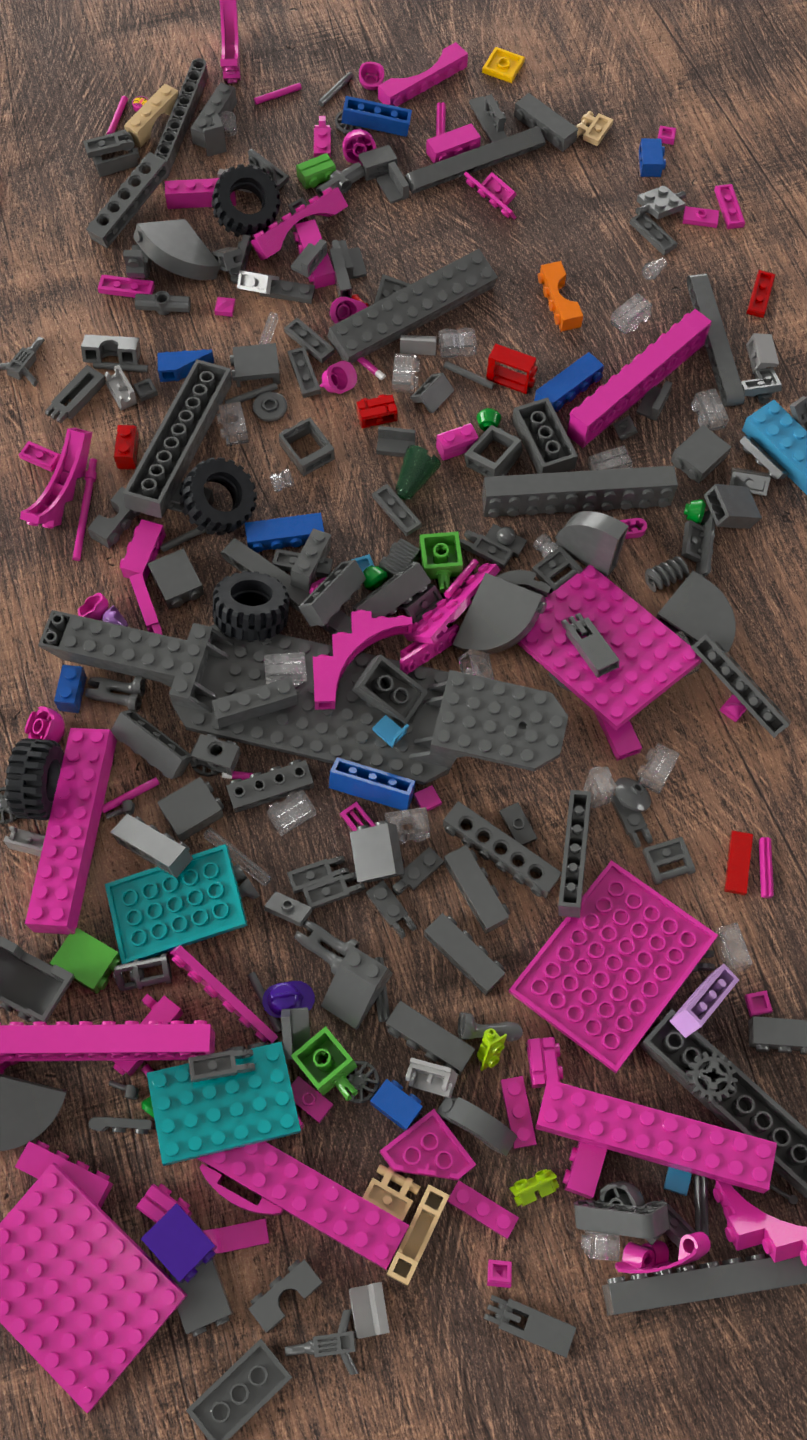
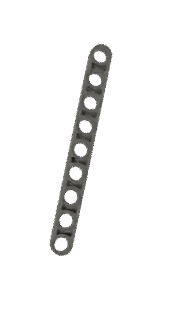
M202 58L192 61L155 151L156 156L166 161L170 172L208 79L207 64Z
M537 126L408 173L405 178L411 193H418L465 176V172L470 174L539 149L546 144L541 128Z
M707 273L688 275L687 288L693 308L712 321L705 341V347L724 407L743 405L745 401L744 390Z
M232 539L221 551L220 554L223 559L241 572L248 571L249 573H254L256 571L260 574H269L271 578H277L289 592V605L301 613L298 607L310 594L309 591L291 586L290 575L237 539ZM339 610L329 618V622L326 625L320 627L330 634H337L338 632L352 633L351 617Z

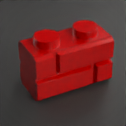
M382 394L377 398H363L356 402V410L361 428L398 421V412L393 395Z
M118 425L114 460L118 469H136L139 446L137 426Z

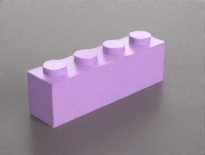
M722 964L704 979L672 1017L670 1022L685 1038L703 1026L739 979L725 964Z

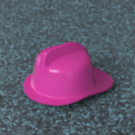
M339 297L333 301L330 307V316L336 324L367 308L365 303L352 298Z
M339 361L329 366L322 374L320 387H324L330 393L342 394L352 389L357 382L355 368L347 361Z

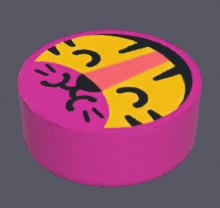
M144 96L134 98L132 101L134 111L137 112L148 99Z

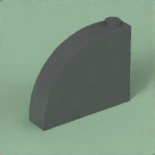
M186 219L137 223L133 238L143 252L156 264L183 277L197 280L216 279L221 265Z
M593 511L579 512L573 515L566 525L558 531L555 537L557 540L555 548L562 547L573 559L586 567L592 565L608 578L617 566L628 525L603 513Z
M692 571L659 611L656 618L690 646H693L701 637L709 632L729 652L736 631L733 609L725 595L714 584L708 581L702 574Z
M485 573L452 645L460 651L477 655L494 654L511 648L519 643L534 627L539 615L543 614L546 609V599L543 595Z
M0 1074V1151L20 1147L45 1131L59 1113L67 1090Z

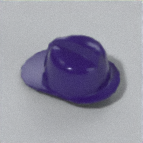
M302 981L282 982L270 986L265 991L262 1004L270 1016L281 1018L282 1009L307 1007L310 1010L315 1002V995L312 988Z

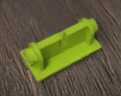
M492 1028L484 1032L483 1042L477 1052V1057L482 1062L481 1071L488 1067L493 1068L498 1064L501 1051L505 1047L504 1043L507 1034L500 1037Z
M544 1169L538 1171L530 1179L518 1180L509 1190L515 1196L516 1205L524 1207L537 1200L535 1191L538 1190L540 1197L543 1198L556 1192L559 1184L555 1173L551 1169Z

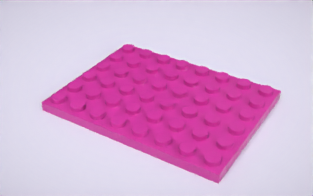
M588 565L583 569V572L576 574L549 594L548 597H545L547 606L544 613L539 615L531 631L517 643L615 730L619 729L703 662L689 644L592 565ZM577 613H580L584 619L588 617L619 658V668L597 678L567 637L566 630L562 626L561 621L564 619L568 621V618L571 616L575 618ZM581 632L578 633L582 639L587 637L586 635L582 637Z
M611 860L583 895L580 918L566 917L511 986L509 993L614 1073H617L715 942L718 934Z
M51 1163L0 1222V1323L86 1413H89L187 1297V1294L56 1163Z

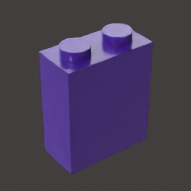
M177 1203L141 1238L180 1283L191 1281L198 1273L196 1269L203 1262L206 1265L216 1255L214 1250L217 1246Z

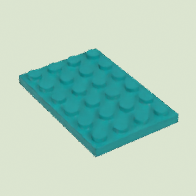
M226 844L191 855L193 860L177 878L158 867H154L105 884L122 964L131 963L135 959L139 961L172 951L179 945L185 947L248 926L229 849Z
M282 1041L251 1048L253 1050L252 1057L235 1059L236 1065L255 1064L254 1071L237 1073L238 1075L191 1083L189 1063L147 1073L163 1166L301 1133Z

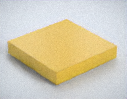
M495 47L484 64L482 73L512 83L524 64L525 57Z

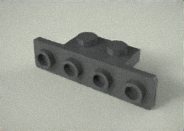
M492 94L469 100V105L490 142L506 138L507 135L504 132L506 116L504 112H501L498 101H495Z
M710 509L704 512L701 525L691 520L685 523L681 556L696 562L695 572L702 574L704 577L710 574L713 540L715 537V521Z

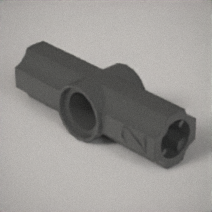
M357 162L342 172L340 170L334 171L328 181L316 188V193L320 197L323 195L322 191L329 187L332 189L339 187L341 193H346L351 188L352 183L365 176L362 165Z
M158 291L156 294H136L135 308L136 310L157 311L160 315H167L170 312L189 313L191 310L190 296L169 295L166 291Z

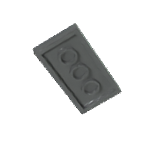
M261 1338L186 1411L208 1440H229L293 1377Z

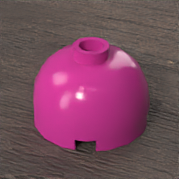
M355 129L349 132L344 137L342 143L343 155L347 162L353 164L359 162L362 165L359 154L376 149V143L372 135L362 129Z
M38 707L39 710L37 712L33 711L26 722L25 733L28 734L30 739L54 740L58 743L65 733L63 717L51 708Z

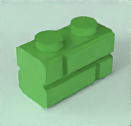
M325 153L296 165L297 178L305 190L311 187L315 188L330 179L332 173L336 171V166L329 155Z

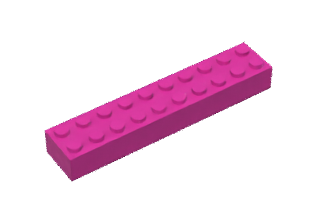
M696 309L690 314H685L678 324H673L666 334L660 335L654 344L651 343L642 354H638L629 365L626 364L617 375L611 376L604 386L601 385L592 396L586 397L579 407L576 406L572 409L567 436L584 448L644 397L651 388L658 385L705 345L712 321Z
M70 728L25 924L35 933L75 934L117 740L110 729Z
M180 1020L171 1021V1024H162L161 1021H148V1024H139L138 1021H125V1024L103 1021L102 1025H93V1022L80 1021L79 1025H70V1022L58 1021L56 1025H47L46 1022L41 1021L33 1022V1025H24L23 1022H10V1025H1L0 1023V1062L188 1060L189 1057L215 1053V1031L211 1024H207V1021L196 1020L193 1024H184V1021Z
M547 1079L535 1128L763 1194L770 1187L777 1147L776 1142Z
M265 1141L196 1158L386 1271L409 1228L407 1223Z

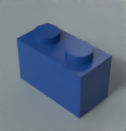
M641 138L639 146L640 177H661L662 170H665L666 159H663L665 147L662 146L661 139Z
M62 665L54 699L59 711L79 713L87 680L83 667Z
M386 1079L370 1100V1105L406 1131L422 1111L423 1106L420 1105L422 1101L412 1093L407 1095L403 1092V1086L397 1081L392 1080L390 1082Z

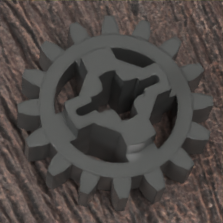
M713 1051L709 1057L708 1053L704 1052L702 1058L698 1055L694 1058L696 1063L691 1062L688 1065L692 1071L686 1072V1076L691 1077L687 1085L694 1086L691 1091L692 1094L700 1093L699 1100L707 1097V1103H711L713 1098H715V1101L719 1103L722 1101V1097L725 1099L730 1097L728 1091H735V1087L731 1084L738 1082V1079L732 1077L737 1071L736 1069L729 1068L732 1064L731 1061L724 1062L725 1055L717 1058L716 1052ZM708 1063L706 1070H698L700 1065ZM709 1073H712V1077L716 1078V1080L712 1082L711 1077H708L707 1075ZM717 1085H725L721 1091L716 1092Z

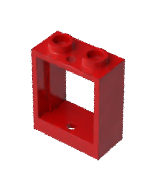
M495 343L488 357L486 379L527 394L529 388H533L536 381L535 375L538 369L535 366L536 358ZM500 363L524 371L527 375L502 367Z

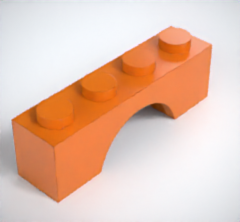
M558 261L541 265L538 281L543 286L545 298H548L549 309L554 313L555 324L559 326L562 332L580 328L582 326L583 313L578 302L567 300L559 293V290L565 286L566 272L562 262Z

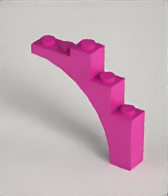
M220 0L222 36L220 65L224 81H227L229 84H235L237 80H241L237 0Z
M79 428L67 429L61 456L49 484L34 504L21 511L20 519L27 521L28 525L38 526L42 524L43 527L50 529L61 525L65 503L73 501L77 478L85 476L93 432Z
M357 610L351 612L352 633L338 632L337 634H332L333 656L322 654L313 657L315 710L335 709L339 682L353 659L368 646L381 639L412 633V617L401 615L392 618L385 616L372 618L371 611Z
M716 1180L715 1188L713 1189L714 1198L723 1207V1212L727 1219L725 1234L728 1241L733 1243L737 1251L762 1244L766 1254H770L774 1263L800 1256L804 1266H807V1227L788 1223L762 1212L747 1202L731 1184Z

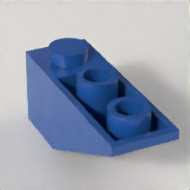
M212 349L157 353L160 382L179 381L187 377L196 359L214 363Z

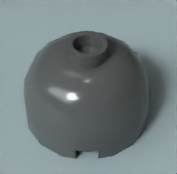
M616 1181L606 1185L601 1189L600 1199L597 1200L640 1207L645 1205L644 1196L634 1184L626 1181Z

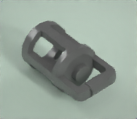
M164 953L160 957L141 961L135 959L131 963L115 966L114 978L119 990L126 991L136 988L142 990L145 986L164 982L171 984L172 972L168 954ZM162 965L163 974L145 978L143 969ZM130 970V978L133 982L125 983L122 972Z

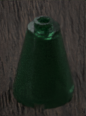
M416 445L408 446L395 487L399 498L403 500L412 499L439 469L441 462L434 454L430 457L427 455L428 450Z

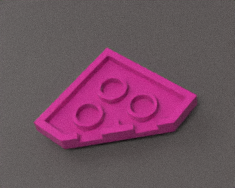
M435 1109L380 1150V1154L391 1169L396 1172L459 1180L476 1166V1163Z

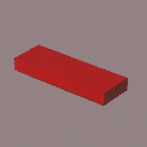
M758 270L746 314L764 318L776 274Z
M731 831L724 892L740 895L747 894L753 834Z

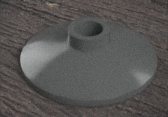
M623 777L615 782V795L624 806L637 812L646 811L650 807V794L638 781Z

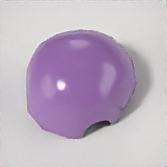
M114 605L102 616V621L128 626L126 620Z

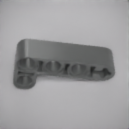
M578 1200L574 1202L577 1229L650 1239L657 1237L670 1228L668 1204L664 1201L648 1202L641 1207L595 1200Z

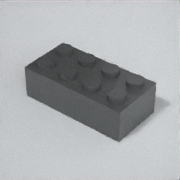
M547 397L514 408L512 422L537 473H558L575 469L578 455L549 398Z

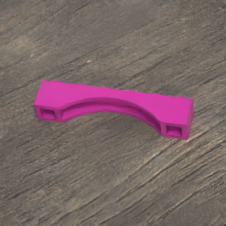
M456 42L443 49L439 60L427 71L408 78H391L378 85V99L383 104L398 107L416 95L425 92L432 86L465 69L468 63V53Z
M339 187L325 189L322 191V196L318 197L316 195L309 199L308 205L302 204L295 208L296 212L294 214L288 213L281 217L283 221L280 223L275 221L267 226V231L261 230L254 234L255 238L250 242L260 260L267 259L281 250L287 233L302 218L307 216L330 217L348 207Z

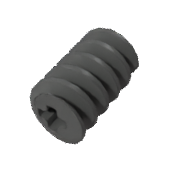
M675 556L666 562L645 571V580L650 590L656 592V587L659 590L663 589V585L669 587L670 582L675 584L677 579L682 581L683 576L687 578L690 572L685 561L679 556Z

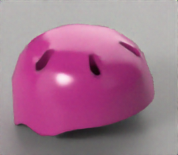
M376 62L363 63L359 69L361 85L367 90L378 89V85L382 84L384 80L383 66Z
M101 593L88 597L85 603L79 607L78 615L100 621L103 614L108 610L109 603L107 598Z

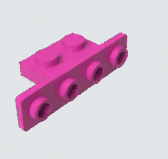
M468 172L464 173L467 178L466 183L471 188L476 187L478 189L477 192L483 198L488 197L490 199L489 203L494 208L499 207L501 209L500 212L506 218L511 217L513 220L517 218L513 211L507 207L517 194L500 178L491 172L480 184Z
M454 624L445 633L437 635L438 641L435 644L413 642L400 651V670L407 675L450 647L459 631V626Z

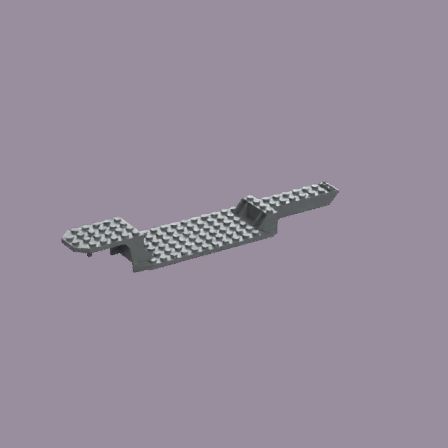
M55 610L51 611L39 642V647L62 660L135 677L143 676L144 679L161 682L171 687L169 696L174 711L188 731L206 735L211 734L219 738L334 764L338 757L405 777L422 785L448 775L455 760L466 756L536 771L560 757L568 721V714L551 692L453 670L447 672L419 666L407 675L428 692L408 721L409 728L406 735L392 748L372 728L385 715L392 719L400 728H403L406 724L368 704L351 691L372 658L376 657L375 655L361 652L346 668L336 693L335 709L315 710L313 657L322 654L333 656L331 645L282 634H276L273 638H266L265 641L260 642L259 640H254V642H248V640L240 641L235 637L227 636L226 632H221L215 624L205 626L196 623L192 624L188 639L183 640ZM386 658L400 669V661ZM285 678H292L297 693L298 705L219 728L213 711L212 700Z

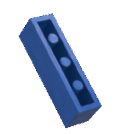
M346 96L341 123L407 137L412 110Z
M588 352L537 389L534 401L548 397L555 412L559 411L565 403L571 402L577 394L586 391L592 383H596L602 378L604 365Z
M321 513L245 523L248 547L255 552L282 549L284 547H299L305 545L313 528L324 532Z
M338 757L330 770L329 776L330 789L406 812L413 799L416 782Z

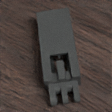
M333 240L332 249H329L330 261L335 272V285L338 296L351 298L352 288L339 241Z
M86 365L51 401L52 404L46 409L45 414L51 416L52 419L59 423H62L67 417L72 420L105 385V375Z
M577 613L575 618L571 616L568 618V621L566 619L561 621L562 626L566 630L567 637L597 678L619 668V658L588 617L584 619L580 613ZM581 632V636H582V637L585 636V635H586L587 637H585V638L582 639V638L579 636L578 633Z
M494 1295L491 1296V1301L499 1303L498 1308L488 1304L487 1309L494 1312L495 1316L485 1314L483 1319L499 1325L498 1329L567 1358L577 1327L510 1298L506 1301ZM512 1312L528 1318L524 1329L509 1322L513 1320L519 1323L521 1320L520 1316Z

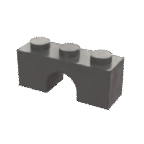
M85 334L81 344L83 362L101 363L103 358L107 356H117L119 364L138 365L141 355L139 337Z
M121 487L110 500L113 510L118 514L113 518H105L98 515L87 528L91 539L109 549L119 541L120 535L130 527L133 519L141 513L125 507L124 487Z
M313 528L291 570V586L306 591L310 590L316 578L319 562L324 563L330 551L331 534Z
M299 1259L288 1267L289 1273L283 1279L281 1276H278L269 1284L271 1289L263 1295L260 1292L250 1301L252 1306L249 1308V1311L266 1333H269L286 1317L280 1308V1298L285 1291L296 1290L303 1299H306L323 1284L305 1259L302 1262Z

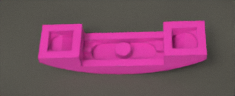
M201 1164L199 1167L208 1183L233 1205L260 1215L276 1216L283 1214L284 1210L263 1197L258 1206L221 1186L220 1184L224 1178L222 1174L204 1164Z

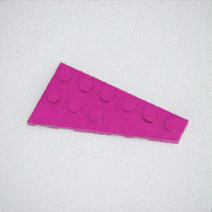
M488 563L481 565L478 568V572L467 577L464 581L465 583L457 589L451 598L440 600L437 602L435 609L427 611L422 615V620L412 624V633L403 634L407 641L435 644L438 641L437 635L443 634L448 630L446 625L456 621L472 603L470 598L475 596L485 573L493 576L499 573L498 565Z
M181 945L176 946L168 953L172 957L171 960L178 967H183L189 972L187 975L194 982H199L205 986L203 990L210 997H217L223 1002L222 1005L229 1012H234L240 1017L238 1020L245 1027H251L255 1030V1036L261 1042L273 1043L278 1038L267 1025Z

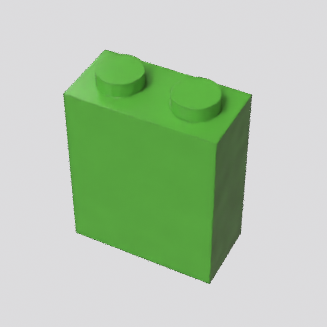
M77 927L75 934H69L50 962L51 966L57 965L74 974V981L96 994L100 990L105 989L109 982L108 977L114 971V967L121 964L118 951Z

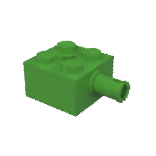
M458 531L420 535L419 548L421 549L422 568L430 579H438L439 592L444 594V589L447 590L451 586L450 578L458 577L463 570Z
M326 1026L291 1055L322 1096L335 1086L345 1097L346 1101L352 1099L347 1090L354 1097L358 1093V1090L346 1078L358 1066ZM323 1059L327 1060L325 1064L321 1062Z

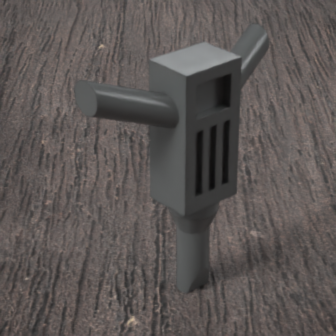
M38 337L30 347H22L11 362L0 363V370L6 369L8 376L18 380L25 376L35 387L38 381L30 373L29 369L37 360L36 351L45 339Z
M352 1309L343 1310L338 1333L314 1336L312 1340L306 1343L285 1346V1356L309 1354L315 1357L340 1354L349 1374H360L349 1354L350 1352H357L355 1331L347 1332Z

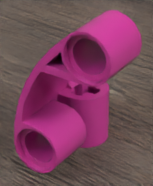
M704 1232L684 1235L680 1241L677 1262L668 1261L669 1250L663 1241L657 1240L653 1245L645 1243L642 1246L630 1242L624 1248L622 1261L615 1263V1268L618 1272L650 1273L692 1263L708 1253L711 1247L710 1240Z

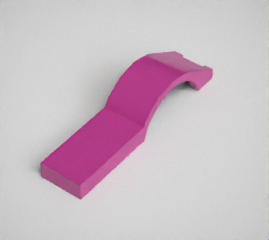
M266 1219L203 1230L217 1246L214 1250L216 1254L270 1243Z

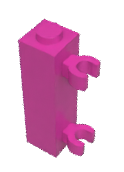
M148 994L141 1000L151 1011L140 1024H148V1021H161L162 1024H171V1021L179 1020L184 1014L181 1008L165 995L159 1002ZM113 1061L115 1063L113 1068L122 1076L127 1073L131 1077L144 1061Z

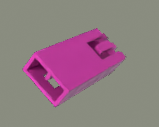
M142 573L129 576L148 632L163 635Z
M595 713L617 761L641 752L642 746L630 721H627L619 729L615 730Z

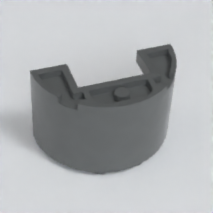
M0 936V1007L10 1013L12 1010L19 1012L18 1017L26 1022L41 1021L47 1023L74 980V974L57 965L51 966L25 952L19 945Z

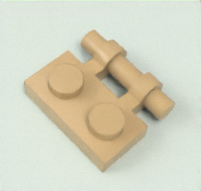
M588 111L581 118V122L576 125L578 128L577 138L583 134L584 141L598 146L613 125V119L600 113L594 117L593 112Z
M380 1164L376 1172L384 1176L382 1181L380 1182L372 1178L362 1198L404 1221L413 1203V1200L406 1197V1194L410 1191L417 1195L421 1186L414 1183L412 1178H405L396 1173L390 1166L387 1168ZM390 1180L402 1186L400 1192L387 1186Z

